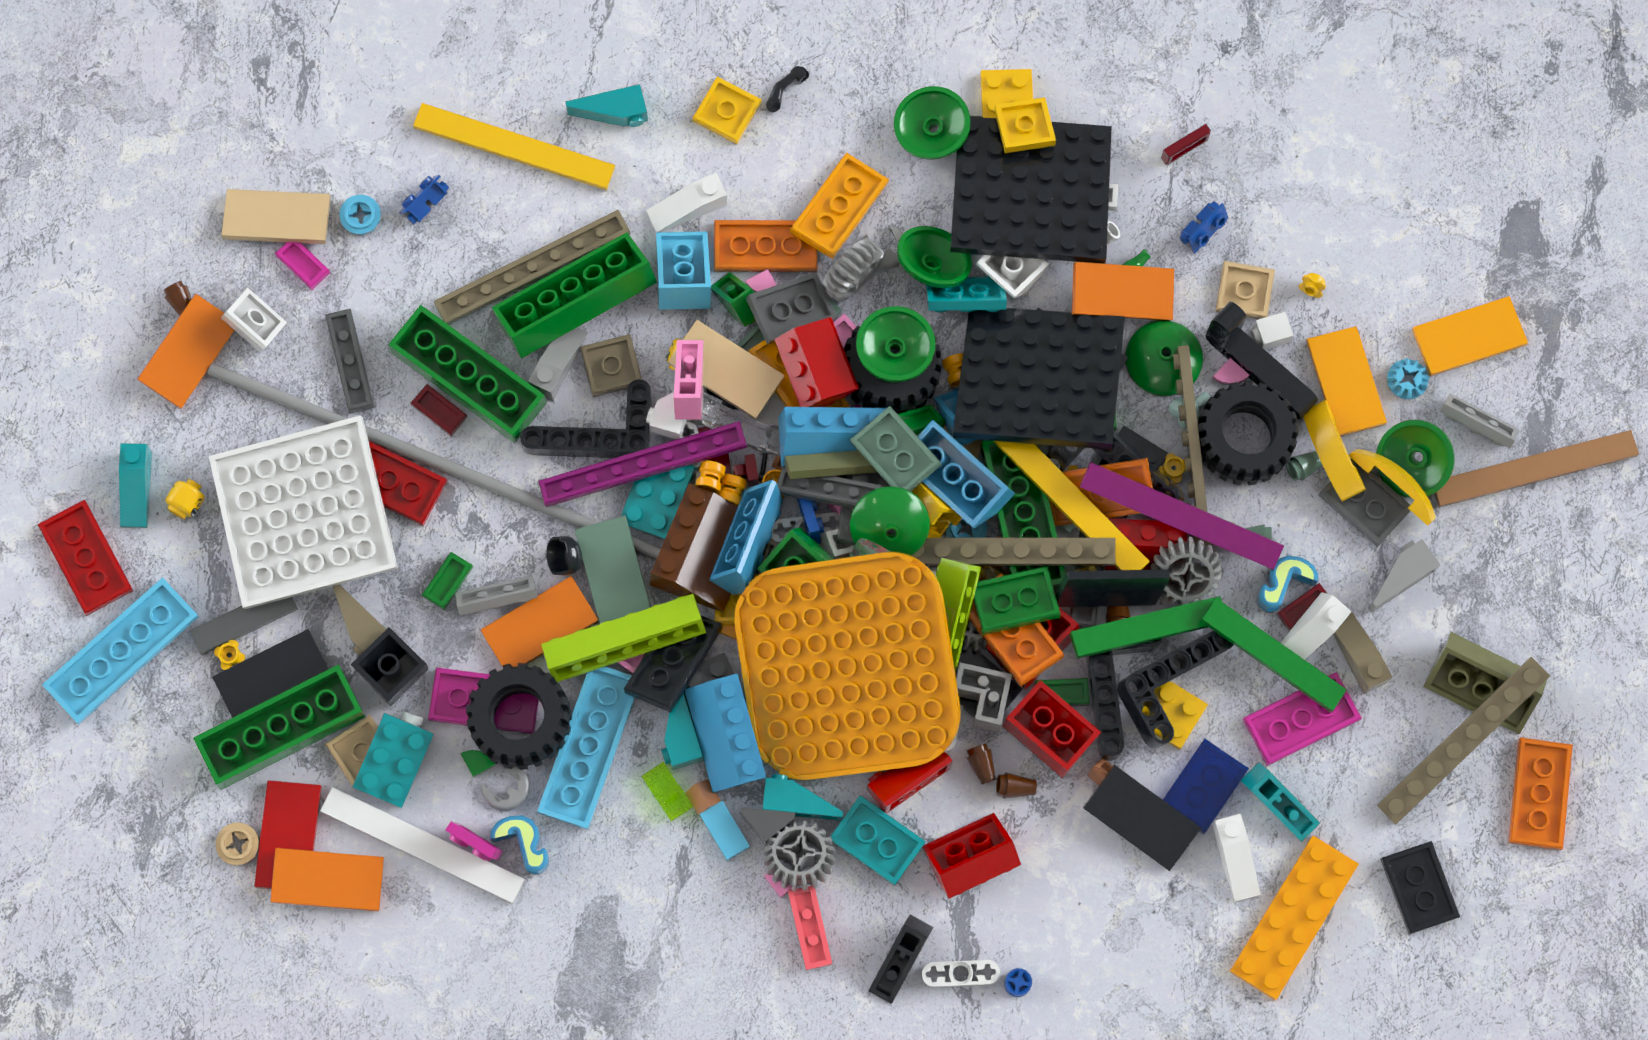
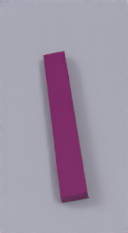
M738 421L542 479L538 482L544 505L549 507L748 447L741 423Z
M1092 462L1089 463L1080 483L1081 488L1273 570L1284 548V545Z

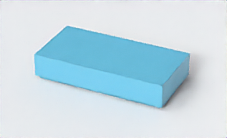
M723 801L699 814L727 861L750 848Z

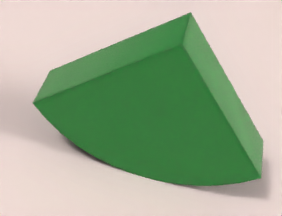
M468 750L460 753L473 778L497 765L478 750Z

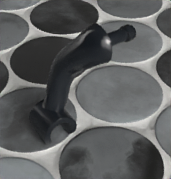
M794 67L787 76L774 85L766 102L768 111L777 112L780 109L783 91L795 80L803 83L809 78V72L804 67Z

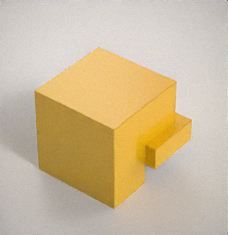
M923 482L911 491L922 500L928 511L930 529L927 538H940L950 523L958 525L962 519L958 513Z

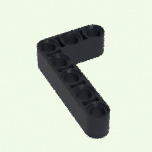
M1231 301L1228 302L1211 320L1205 335L1207 341L1228 360L1231 358L1250 375L1249 379L1257 386L1263 383L1267 385L1266 390L1272 392L1276 389L1281 393L1279 398L1282 401L1284 399L1289 401L1291 404L1290 412L1294 411L1297 419L1300 420L1318 401L1317 396L1242 330L1247 318L1246 314L1237 304Z
M636 379L629 384L627 390L626 429L528 426L523 429L520 435L523 450L529 455L616 458L650 448V423H646L647 415L652 405L650 385L642 379ZM638 389H642L647 394L643 398H635L633 393ZM637 414L645 416L644 422L640 424L632 422V418ZM530 436H537L540 439L536 445L532 446L528 445L526 440ZM556 437L566 439L562 446H554L552 441ZM582 438H589L592 440V443L588 447H581L578 445V442ZM608 439H616L618 441L617 446L614 448H607L604 443ZM642 440L644 446L640 449H634L630 446L632 441Z
M1114 431L1113 435L1114 448L1112 450L1093 449L1109 464L1121 462L1123 455H1129L1133 460L1144 458L1116 431ZM1054 446L1046 456L1049 459H1057L1060 463L1059 470L1065 471L1085 448L1077 447V450L1072 452L1066 446ZM1148 461L1150 474L1153 477V489L1160 492L1164 490L1169 491L1174 498L1179 500V489Z
M1213 630L1130 674L1119 682L1117 686L1118 695L1147 746L1156 749L1169 743L1174 737L1173 726L1153 690L1232 648L1234 644ZM1216 636L1221 637L1223 646L1217 643ZM1194 647L1200 649L1202 653L1201 658L1195 654ZM1173 658L1180 663V670L1174 667L1172 663ZM1151 670L1158 674V681L1151 677ZM1129 682H1133L1136 685V693L1130 690ZM1142 705L1149 709V716L1143 714ZM1155 729L1160 730L1162 733V740L1157 739L1155 736Z
M1158 639L1153 643L1146 642L1086 657L1095 727L1101 731L1097 737L1098 752L1102 758L1108 761L1116 760L1124 749L1113 655L1150 652L1158 648L1162 639ZM1102 663L1107 667L1108 672L1106 674H1098L1094 669V665ZM1106 689L1110 692L1111 698L1109 700H1102L1098 697L1097 691ZM1103 715L1112 716L1115 721L1114 725L1110 727L1103 725L1101 717ZM1107 741L1115 742L1118 746V751L1114 753L1108 752L1104 747V743Z

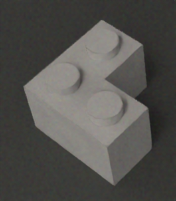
M960 662L956 674L958 696L978 701L973 727L999 732L1012 674Z

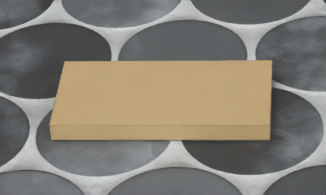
M227 189L222 239L326 244L331 201L330 194Z
M696 320L683 340H703L704 342L703 387L756 420L785 375L699 320ZM676 351L668 361V364L674 368L676 366Z

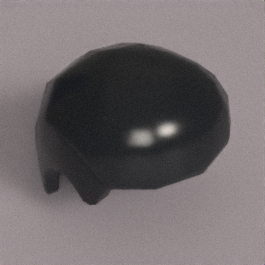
M558 536L552 537L549 540L546 558L551 573L553 575L566 576L576 573L579 569L582 552L578 542L572 537Z

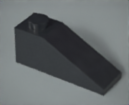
M910 914L868 991L892 1004L934 927Z

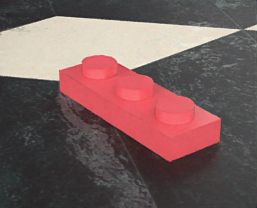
M807 886L806 892L802 888H798L795 892L789 890V900L806 971L832 965L815 888Z

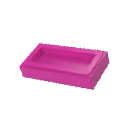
M286 242L275 253L276 257L311 290L330 274V270L299 242Z

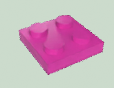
M450 821L445 830L451 834L450 840L462 847L467 848L470 845L474 848L472 853L485 861L490 862L491 859L499 860L504 852L459 823Z

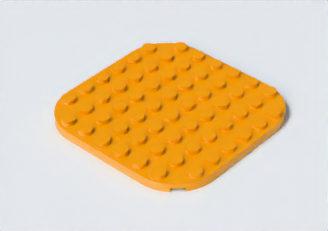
M881 552L774 568L759 574L749 582V585L738 599L734 622L747 709L760 756L766 764L768 763L779 774L786 775L788 778L812 780L922 765L940 756L951 745L959 728L961 713L943 593L937 578L923 562L904 553Z

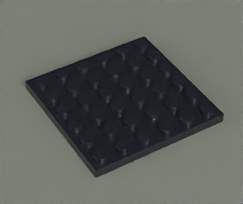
M970 116L971 125L968 137L964 144L956 151L950 252L1105 264L1107 256L1112 126L1052 122L1056 138L1055 146L1005 153L997 119Z
M1006 308V310L989 312L987 310H973L969 312L953 438L1112 450L1125 316L1072 315V312Z

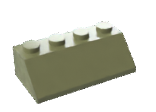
M1451 632L1440 650L1423 687L1471 711H1475L1520 666ZM1547 680L1500 725L1520 734L1541 699Z

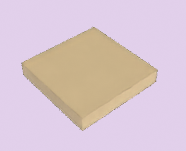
M1224 261L1215 312H1220L1231 301L1237 304L1248 318L1262 319L1268 317L1275 269Z
M371 715L325 744L352 786L378 728Z

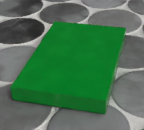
M1047 566L987 579L977 583L973 601L982 635L1060 618L1061 614Z

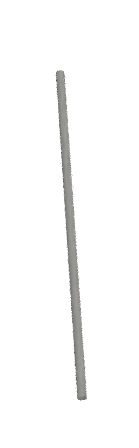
M212 363L209 367L208 375L326 424L348 419L215 363ZM365 426L368 441L576 527L582 528L600 523L557 504L546 507L543 498ZM632 536L637 552L657 559L662 547Z

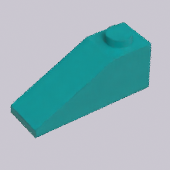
M640 84L565 101L567 114L570 116L622 127H638L648 121L647 109Z
M120 443V527L147 528L152 451L147 444Z
M684 694L680 697L673 711L669 712L664 739L666 748L661 749L665 764L671 763L672 770L703 761Z
M1260 762L1240 780L1301 842L1320 824L1297 798Z
M772 774L771 778H766L763 810L794 812L795 817L842 821L843 811L795 781L787 780L786 775Z

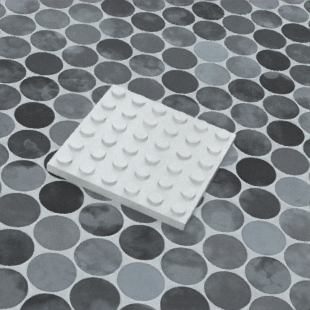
M361 415L209 456L241 603L244 609L398 569L365 424Z

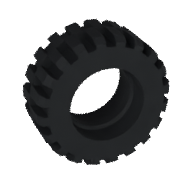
M857 326L852 331L851 337L847 339L844 349L859 387L858 390L852 392L851 399L856 404L861 401L863 403L862 408H888L890 406L897 414L913 410L916 406L920 408L926 405L927 398L931 399L934 395L942 368L940 345L935 344L933 359L922 374L908 381L887 383L868 372L860 362L856 349L857 334L860 326Z
M1244 381L1243 385L1234 382L1229 384L1227 389L1222 387L1216 391L1213 397L1209 398L1199 416L1198 431L1202 462L1207 461V468L1212 473L1215 470L1219 472V478L1224 481L1230 478L1234 480L1233 484L1241 485L1242 482H1247L1248 485H1256L1259 480L1263 482L1268 481L1274 474L1277 475L1283 469L1296 447V438L1299 434L1298 426L1295 425L1297 420L1294 411L1290 412L1291 404L1287 399L1282 401L1279 398L1281 393L1276 389L1272 392L1266 390V384L1260 383L1257 387L1253 386V381ZM1236 413H1250L1259 417L1270 431L1271 439L1268 447L1257 454H1244L1236 451L1226 442L1223 436L1222 428L1225 420Z
M510 663L503 665V670L497 672L496 669L488 672L490 677L486 680L481 678L478 681L477 685L479 687L476 691L472 690L469 696L471 703L466 708V714L468 715L467 726L475 744L492 762L500 763L509 769H512L514 766L524 770L528 769L529 765L534 764L535 767L543 765L542 761L546 758L551 760L556 756L555 751L557 748H563L566 743L564 738L566 735H569L571 730L569 725L570 720H572L570 704L560 684L557 683L550 673L543 672L542 668L535 665L531 668L526 663H518L517 667H512ZM515 694L533 695L541 702L544 710V719L537 731L526 738L517 740L508 739L500 734L494 721L499 705L505 699Z

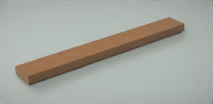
M1628 430L1454 475L1434 494L1438 507H1443L1637 457L1639 452L1632 431Z

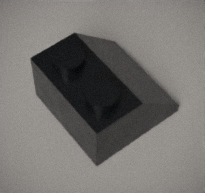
M390 627L351 663V666L390 707L429 670L427 664Z

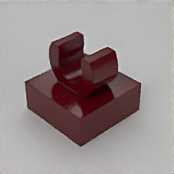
M755 454L744 455L745 464L734 465L733 475L743 479L747 478L748 487L759 485Z

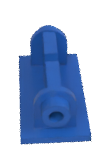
M440 175L433 176L432 178L427 176L419 184L421 190L415 196L410 194L401 203L403 208L399 213L404 214L407 212L409 214L407 219L413 225L416 222L420 223L432 210L425 203L427 200L435 206L448 194L449 186L443 181L437 182L441 177Z
M1215 201L1208 203L1196 216L1197 220L1201 221V224L1192 220L1181 231L1179 239L1184 244L1190 243L1194 254L1208 243L1210 237L1218 229H1221L1229 218L1223 203L1220 205Z

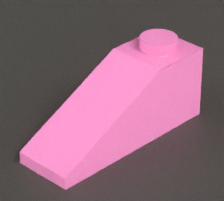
M677 340L674 382L675 419L702 420L703 340Z

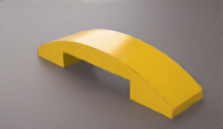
M1323 400L1314 405L1303 417L1320 461L1339 498L1343 502L1366 489L1357 468L1351 462L1335 426L1336 421L1327 401Z
M1356 449L1349 454V457L1367 473L1377 467L1415 501L1408 509L1427 526L1436 519L1432 505L1423 489L1399 465L1382 455L1367 450Z

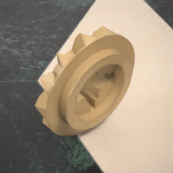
M236 822L225 826L216 838V851L219 857L224 862L234 866L247 864V862L255 858L259 848L257 833L245 823ZM233 834L240 841H246L242 845V854L236 848H230L234 844Z

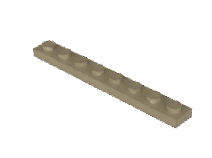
M616 210L435 300L434 304L443 321L449 325L558 271L626 232L630 235V230L620 211Z
M1189 345L1178 346L1177 354H1173L1174 370L1179 369L1180 379L1176 380L1175 383L1177 395L1182 396V405L1178 406L1180 421L1185 423V431H1181L1182 446L1187 447L1188 457H1184L1185 472H1190L1191 483H1187L1188 498H1193L1195 507L1208 512ZM1193 536L1194 543L1200 540V538ZM1201 539L1204 542V546L1208 544L1211 545L1210 542Z
M927 538L923 546L912 557L920 560L926 566H938L941 558L952 559L975 566H1115L1116 539Z
M1532 657L1527 659L1393 788L1377 806L1396 825L1534 693L1550 675Z

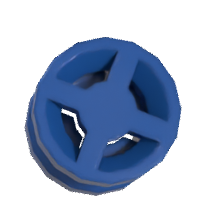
M1022 968L1011 970L1004 980L1006 992L1013 997L1025 996L1032 986L1031 975Z

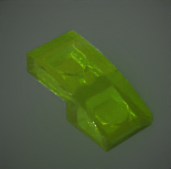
M663 761L641 775V778L671 822L693 808L692 803Z

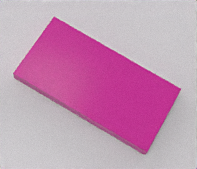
M436 667L428 720L467 726L468 715L466 714V708L471 703L469 696L472 690L476 691L478 689V681L481 678L486 680L490 677V674ZM523 693L515 694L505 699L495 713L494 721L497 730L533 734L535 732L539 700L533 695Z
M1337 672L1328 676L1345 688ZM1346 690L1332 712L1323 708L1301 691H1297L1244 717L1242 720L1264 762L1269 766L1360 721L1362 718Z

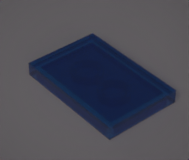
M1204 738L1163 800L1200 826L1201 830L1199 832L1205 834L1249 768Z

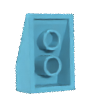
M707 231L656 232L659 310L710 309L711 280Z

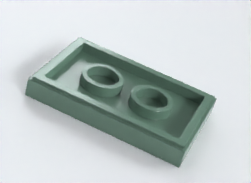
M890 406L850 439L854 447L890 487H900L912 491L942 465Z

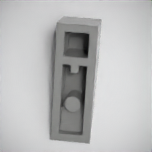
M577 327L552 341L539 359L528 383L543 393L546 398L554 401L588 332Z
M1423 539L1417 543H1414L1412 540L1400 548L1402 553L1395 560L1369 609L1371 612H1374L1438 569L1440 563Z

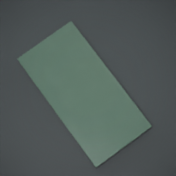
M626 515L575 529L600 624L624 617L629 613H636L651 608Z

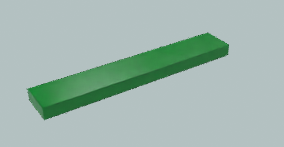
M1221 596L1071 631L1069 635L1076 657L1079 659L1208 628L1200 620L1214 599L1217 598L1222 602Z
M1217 598L1213 600L1200 620L1329 712L1335 709L1347 690Z

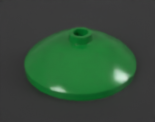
M939 86L923 87L913 91L902 100L894 116V131L899 144L909 154L926 160L941 159L956 152L966 141L971 125L969 110L963 99L952 90ZM932 127L938 128L936 132H930Z
M918 226L911 228L901 236L897 244V257L905 271L915 280L931 287L949 288L957 286L966 280L972 268L970 254L950 252L951 233L937 227Z
M890 306L873 312L864 320L857 334L856 349L860 362L872 375L888 382H904L916 378L930 365L935 352V336L930 324L922 315L909 308ZM895 347L899 349V352L894 354L890 349Z
M1166 320L1150 322L1139 328L1129 340L1125 356L1128 357L1125 363L1128 374L1133 382L1147 393L1156 396L1177 395L1175 381L1180 378L1179 369L1174 370L1173 354H1177L1178 346L1189 345L1194 384L1203 365L1201 345L1196 336L1179 323ZM1168 350L1171 355L1165 357L1161 351Z
M1406 420L1394 425L1382 436L1376 451L1377 454L1393 461L1410 474L1427 496L1439 491L1448 482L1454 470L1455 454L1450 439L1439 427L1424 420ZM1416 452H1420L1423 455L1422 461L1415 459L1414 455ZM1377 468L1383 482L1397 494L1411 498Z
M882 487L867 493L857 502L850 517L852 539L858 549L865 555L881 552H899L912 556L923 546L930 529L928 511L922 500L911 491L900 487ZM889 529H894L896 531L894 534L891 535L886 533Z

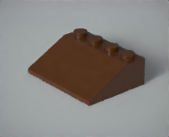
M689 483L651 571L649 585L679 597L693 594L698 604L724 613L731 593L709 581L738 507L712 491Z

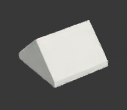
M984 255L976 265L1015 299L1029 291L1049 266V263L1044 259Z
M249 288L240 295L221 317L223 321L259 352L266 348L287 323Z

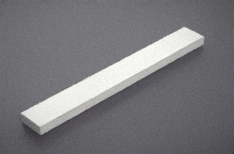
M332 787L320 810L321 813L512 904L525 881L524 878L485 861Z

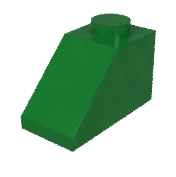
M731 272L711 285V291L736 321L744 327L756 321L746 300L748 295L754 293L752 288Z

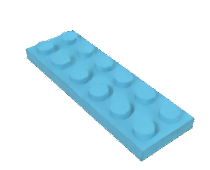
M162 577L46 680L42 686L76 723L80 724L198 619L199 616Z
M608 667L587 672L572 713V720L569 723L571 727L570 733L564 738L566 743L563 748L559 749L537 813L589 830L635 697L624 692V687L632 675Z

